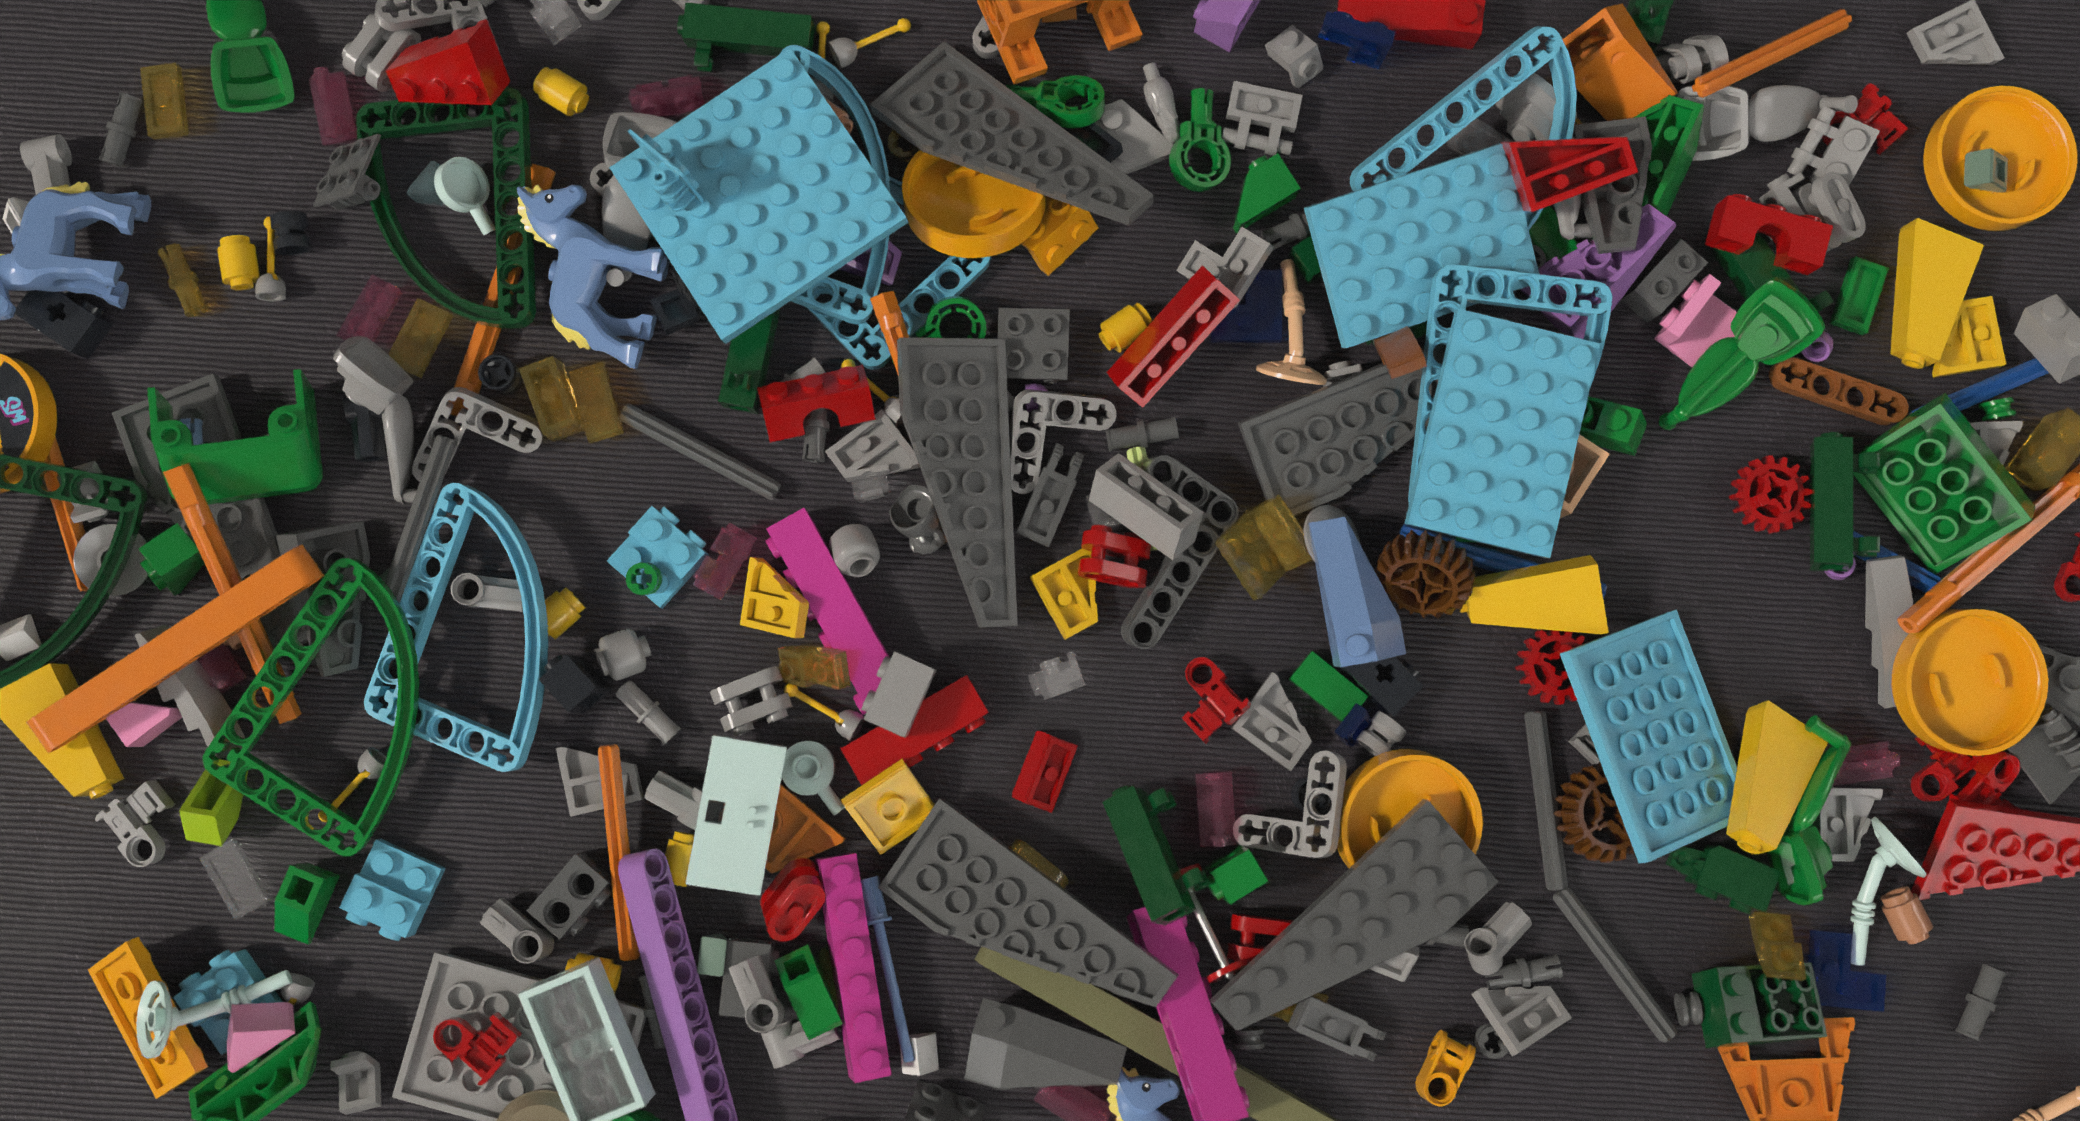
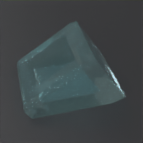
M431 161L407 190V195L415 202L439 206L444 204L439 198L434 185V176L440 166L438 162Z

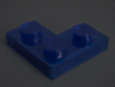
M1327 11L1321 24L1318 38L1348 46L1347 61L1379 70L1392 46L1396 31L1389 30L1386 25L1379 22L1371 21L1365 23L1355 20L1352 15L1346 12L1336 11L1332 13Z
M1260 270L1245 293V305H1237L1236 308L1234 307L1210 333V342L1280 343L1282 341V270Z
M1810 929L1808 962L1812 963L1820 1004L1822 1006L1884 1012L1886 975L1850 970L1852 934Z

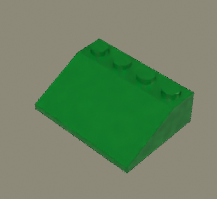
M1946 393L1919 408L1856 453H1879L1880 467L1877 468V473L1862 474L1853 472V475L1926 568L1934 574L1939 573L2033 519L2035 505Z

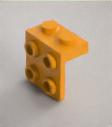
M1046 196V208L1039 226L1021 244L1028 249L1039 269L1049 276L1080 245L1090 238L1098 229V226L1089 211Z

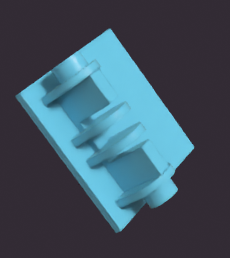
M631 129L628 131L647 157L658 166L650 175L649 182L669 209L681 211L694 197L701 203L704 202V199L696 190L700 186L699 183L689 175L690 171L673 156L669 159L662 152V147L649 135L645 134L641 138Z

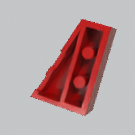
M487 19L478 21L475 26L464 30L463 28L456 29L450 35L441 38L437 36L406 47L386 70L399 102L492 105L511 82Z
M1627 137L1500 142L1503 145L1523 210L1528 212L1537 211L1638 172Z

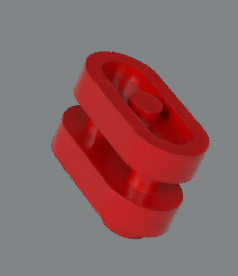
M1092 525L1091 530L1083 532L1081 547L1091 551V558L1079 560L1078 576L1127 588L1146 587L1148 571L1139 568L1138 561L1150 558L1151 544L1132 532L1124 533V535L1112 533V528L1104 525ZM1105 555L1123 558L1124 564L1105 560Z
M797 858L788 862L761 896L760 905L765 917L767 931L774 940L790 941L799 936L825 902V891L820 881L817 867L812 860Z
M1232 913L1230 929L1241 931L1240 943L1228 944L1227 958L1234 960V962L1246 958L1249 963L1266 947L1254 945L1256 933L1278 936L1293 920Z

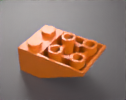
M1623 3L1603 8L1562 39L1569 52L1573 66L1576 89L1606 121L1633 118L1646 109L1660 103V100L1668 95L1675 96L1678 94V91Z

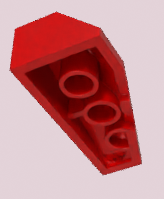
M1338 0L1335 32L1472 49L1482 34L1485 0Z

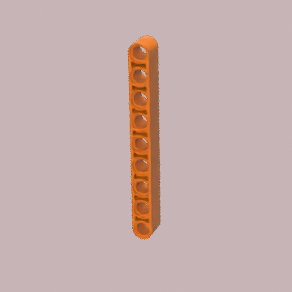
M299 545L41 711L26 723L45 750L51 753L79 737L323 578L324 574L304 545Z

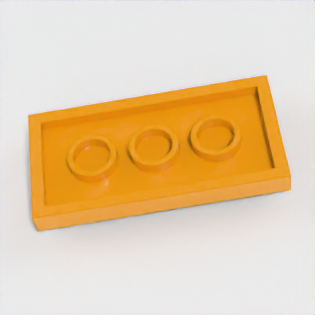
M139 937L126 941L88 969L156 1099L171 1092L208 1067L201 1048L196 1045L186 1024L177 1026L175 1030L170 1031L168 1041L158 1057L148 1059L142 1055L136 1031L137 1012L141 996L146 986L152 981H162L167 989L168 986L159 976L149 951L143 946ZM171 998L172 1007H176ZM150 1031V1033H151V1038H152V1041H153L154 1038H155V1035H154V1032H153V1031Z

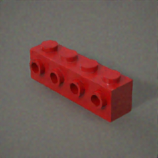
M1202 265L1106 373L1119 389L1143 408L1236 306L1240 299Z

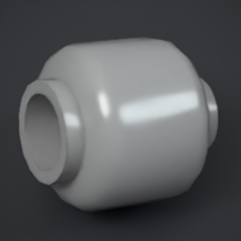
M861 524L845 525L836 530L830 538V553L841 574L862 577L869 574L878 564L880 559L879 548L872 531L867 526Z
M629 628L603 636L599 640V648L594 649L603 676L610 675L616 681L643 672L646 669L645 658L651 656L650 647L645 636L637 637L636 633Z

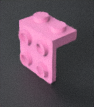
M1711 274L1699 282L1694 279L1680 295L1683 301L1677 309L1672 307L1662 318L1659 324L1663 327L1654 338L1691 367H1693L1706 349L1716 341L1726 337H1734L1731 331V322L1737 312L1713 295L1721 282Z

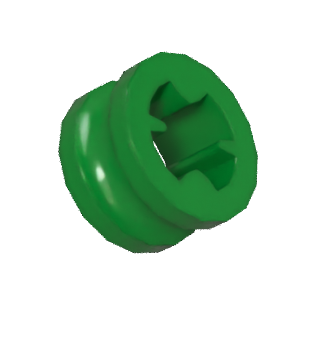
M2013 397L1979 404V409L1985 412V415L1981 417L1982 422L2017 415L2016 410H2012L2010 406L2014 402Z
M652 563L634 564L626 574L627 587L637 595L653 594L662 584L661 571ZM641 569H644L645 574L652 575V582L646 583L649 586L644 589L642 583H637L636 576L642 575Z

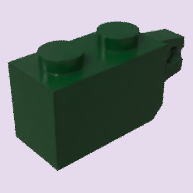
M1710 844L1697 847V850L1681 847L1670 852L1666 861V865L1686 876V882L1696 886L1695 893L1715 901L1718 895L1730 900L1728 907L1750 915L1752 910L1766 912L1781 871L1722 846Z

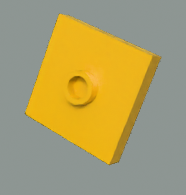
M903 759L841 799L846 810L880 855L916 832L935 806Z

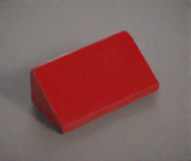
M1038 730L1035 733L1012 792V798L1052 813L1078 745Z

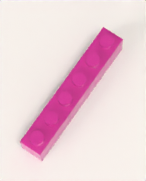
M802 508L766 528L770 538L765 541L774 557L777 559L782 556L788 569L784 570L783 573L788 583L795 589L799 587L804 598L809 602L807 617L810 621L817 619L823 630L818 633V636L827 652L835 651L840 660V663L835 665L845 684L851 681L858 694L854 695L853 699L862 715H865L867 712L861 710L870 690L877 691L882 678L877 676L884 657H889L845 576L841 574L836 566L830 550L809 512Z
M849 852L816 858L815 864L826 895L822 909L838 1011L843 1023L841 1030L849 1078L854 1083L892 1076L857 854Z
M1146 907L1132 911L1126 918L1134 941L1179 974L1156 1008L1194 1121H1237L1249 1117L1247 1109L1250 1105L1247 1093L1242 1086H1238L1234 1074L1237 1071L1234 1055L1230 1049L1226 1050L1221 1036L1224 1035L1222 1020L1218 1013L1213 1012L1209 1001L1212 998L1210 985L1205 977H1201L1197 963L1200 961L1197 947L1194 942H1189L1185 928H1187L1186 916L1163 926L1151 922Z

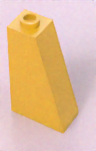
M1920 218L1901 227L1899 233L1890 351L1891 355L1902 359L1901 362L1904 365L1917 369L1940 361L1984 247L1981 243Z
M1591 555L1476 576L1472 594L1466 600L1462 609H1460V613L1467 612L1470 622L1474 624L1591 634L1609 633L1598 564Z
M49 663L1 688L0 719L73 797L90 796L91 799L100 798L114 790L113 784L124 779L98 724L63 747L48 753L26 723L29 719L79 687L67 664Z
M1769 700L1750 707L1746 713L1726 832L1728 836L1737 841V845L1741 849L1751 854H1760L1777 849L1828 742L1813 732L1806 731L1805 724Z

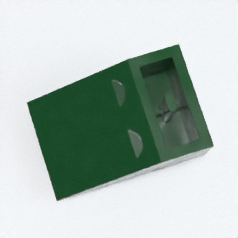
M1811 962L1716 967L1691 974L1694 990L1697 992L1702 1006L1703 1020L1701 1026L1706 1048L1734 1047L1828 1037Z

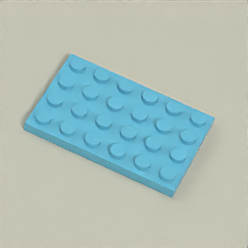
M1501 143L1304 207L1342 348H1349L1393 333L1406 326L1410 327L1428 321L1432 279L1435 273L1446 265L1457 264L1539 274L1524 210ZM1449 273L1447 277L1442 279V283L1448 284V293L1444 298L1439 297V302L1458 301L1457 298L1450 299L1451 289L1459 285L1458 281L1453 280L1452 273ZM1483 276L1477 282V289L1482 295L1491 296L1495 291V283L1491 278ZM1516 281L1513 291L1529 285L1524 281ZM1467 302V303H1466V307H1469V306H1472V305H1475V304H1478V303ZM1442 308L1438 311L1437 317L1453 311L1448 308Z
M1455 310L1405 524L1542 558H1550L1600 343L1467 310Z
M1677 609L1560 653L1638 863H1647L1727 827L1737 766Z

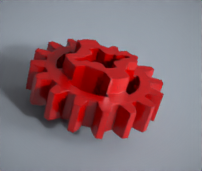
M1768 455L1762 458V462L1758 458L1748 462L1749 468L1745 466L1737 471L1742 479L1731 481V485L1737 488L1738 492L1730 495L1729 499L1738 501L1739 506L1735 507L1733 512H1743L1745 514L1741 522L1743 525L1755 522L1754 531L1760 532L1767 527L1768 533L1773 534L1779 532L1780 528L1783 531L1793 528V522L1803 521L1804 516L1800 510L1811 508V504L1804 501V496L1812 494L1813 491L1803 487V483L1809 477L1808 475L1799 477L1796 474L1800 468L1798 464L1788 468L1786 457L1779 458L1775 462L1773 455ZM1776 474L1780 475L1784 479L1778 478ZM1772 490L1774 496L1769 499L1767 493ZM1756 509L1764 511L1767 516L1761 514Z
M1543 629L1536 631L1535 637L1537 641L1531 638L1525 639L1523 642L1529 649L1517 652V656L1524 659V664L1515 666V670L1524 671L1525 676L1519 680V683H1529L1531 685L1527 693L1529 696L1541 693L1540 702L1549 703L1552 696L1555 705L1564 704L1565 697L1570 702L1577 701L1571 684L1564 689L1558 690L1563 680L1569 679L1567 672H1555L1556 668L1546 661L1557 660V664L1565 669L1560 653L1582 645L1585 637L1581 635L1572 638V632L1562 631L1561 635L1556 630H1548V635ZM1555 642L1549 652H1538L1545 644ZM1534 667L1537 668V670H1538V672H1539V674H1540V676H1541V679H1540V680L1538 679V677H1537V675H1536V673H1535Z

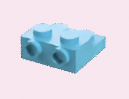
M651 506L629 530L628 533L630 535L611 555L607 562L625 578L629 568L634 564L652 563L656 565L662 574V584L655 593L646 596L659 608L663 609L710 555L702 549L707 543L692 530L685 534L678 528L676 524L680 520L666 507L663 506L659 511ZM641 569L642 575H637L636 581L637 583H642L644 589L649 587L646 583L652 582V575L645 574L644 569Z
M376 839L361 872L354 875L339 908L348 912L346 915L347 920L362 926H367L369 921L381 927L379 930L380 935L391 940L400 941L401 936L407 938L415 935L446 868L383 839Z
M246 949L233 953L230 950H226L209 962L212 969L201 976L197 972L183 980L178 985L182 991L173 998L181 1010L221 998L222 993L226 991L229 993L233 988L238 990L240 985L250 986L266 979V977ZM272 991L252 1000L251 1004L283 1001L276 991ZM227 1011L191 1022L193 1027L201 1025L221 1055L227 1053V1035L230 1014Z

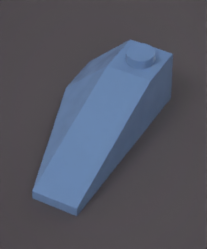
M1340 517L1308 523L1333 666L1346 667L1406 654L1400 617L1347 519Z

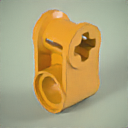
M1439 1030L1430 1044L1427 1057L1416 1078L1415 1085L1419 1095L1436 1106H1446L1451 1103L1455 1098L1464 1075L1472 1065L1476 1053L1475 1046L1471 1044L1465 1046L1449 1038L1446 1031ZM1448 1049L1456 1053V1057L1448 1054L1446 1050ZM1440 1077L1443 1081L1442 1091L1437 1095L1431 1096L1428 1089L1429 1083L1433 1079Z

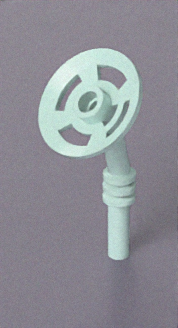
M1873 817L1871 821L1881 846L1875 850L1877 854L1872 857L1857 899H1854L1852 905L1855 907L1852 908L1851 913L1855 915H1852L1850 919L1854 922L1849 962L1861 966L1865 965L1869 926L1874 924V919L1870 918L1875 916V911L1871 910L1876 908L1873 899L1886 866L1888 865L1891 868L1897 863L1914 875L1922 878L1927 876L1913 856L1876 817Z
M284 970L250 986L240 985L238 990L233 988L229 993L226 991L222 993L221 998L180 1011L176 1007H172L166 985L162 981H152L143 991L137 1012L136 1031L139 1049L145 1058H156L163 1051L170 1031L175 1030L177 1026L226 1011L230 1014L232 1005L251 1004L252 1000L291 984L292 977L288 970ZM150 1031H153V1032H154V1035H155V1038H154L153 1041H152V1038H151V1033H150Z

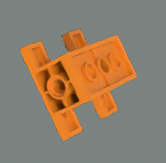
M977 0L1014 85L1046 74L1048 67L1034 37L1042 17L1087 2L1086 10L1088 13H1092L1108 51L1139 41L1143 35L1129 5L1130 0Z

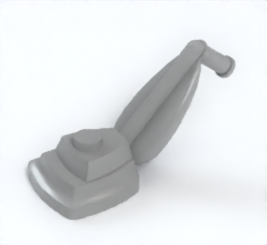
M1533 73L1496 102L1495 105L1500 109V115L1508 121L1506 132L1516 141L1549 140L1553 110L1556 104L1555 92L1551 84L1538 74ZM1581 194L1553 204L1557 213L1560 233L1564 238L1568 240L1573 238H1592L1588 224H1575L1580 210Z
M1731 85L1704 98L1699 97L1697 92H1693L1692 86H1686L1679 91L1677 96L1678 98L1704 105L1697 151L1692 161L1717 159L1737 153L1748 146L1750 135L1761 142H1772L1790 137L1807 128L1811 119L1817 118L1823 106L1834 111L1853 113L1858 105L1857 98L1853 95L1846 97L1820 96L1818 92L1810 88L1794 85H1776L1760 89L1752 95L1750 100L1749 94L1745 89Z
M613 113L609 117L603 135V154L606 166L608 168L639 148V145L628 133L630 129L641 138L647 134L653 139L677 122L643 113ZM613 176L605 186L602 199L603 235L614 244H620L633 250H646L652 233L616 177ZM615 267L608 271L606 279L610 285L620 286L631 278L632 272Z
M356 336L348 338L340 345L333 356V359L338 364L337 371L345 377L342 390L353 403L365 406L378 415L382 414L393 497L402 504L413 503L417 489H408L413 472L412 467L415 454L414 421L410 403L407 398L402 396L413 384V380L394 359L367 337ZM441 489L439 490V493H438V496H437L435 505H436V503H437V500H438L439 494H440V492H441Z

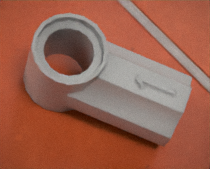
M56 134L21 143L20 153L27 169L32 172L36 195L49 187L65 184L70 187L67 166L72 163V154L67 141L62 135Z
M463 573L457 576L451 584V595L459 604L472 608L481 607L523 612L517 580ZM475 581L479 586L478 594L475 598L467 600L464 595V588L469 582Z
M659 770L646 789L644 798L678 816L677 820L693 830L696 829L703 789L697 786L693 788ZM709 800L706 820L713 821L722 802Z
M500 898L482 916L480 924L511 949L512 956L520 963L529 964L545 959L554 949V938L550 931L536 926L505 898ZM530 936L538 941L539 947L535 955L530 953L527 948V940Z
M1505 902L1482 928L1474 929L1467 934L1464 946L1471 967L1475 972L1481 975H1490L1497 972L1502 966L1503 956L1532 926L1531 918L1524 913L1522 908L1513 902ZM1490 949L1487 953L1477 954L1480 950Z
M757 955L728 968L745 1009V1020L748 1027L759 1033L768 1032L777 1027L784 1019V1005L775 994L761 956ZM760 1004H766L771 1007L773 1011L771 1023L766 1024L758 1019L757 1008Z
M787 1021L768 1032L761 1033L774 1069L793 1063L804 1057L805 1053L840 1039L838 1027L808 1040L800 1021L794 1023Z

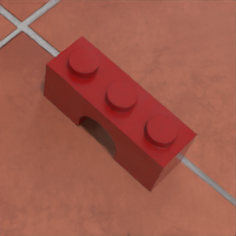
M1733 194L1728 195L1715 205L1705 245L1740 255L1753 246L1756 233H1763L1768 235L1776 245L1774 266L1809 275L1823 266L1833 225L1822 223L1821 219L1817 216L1795 215L1788 213L1787 209L1783 206L1775 204L1761 205L1752 202V199L1746 195Z
M863 365L844 367L837 371L818 375L811 374L804 378L774 382L767 386L757 387L770 442L805 435L803 422L806 415L819 408H827L834 411L838 416L840 427L875 420L870 387Z

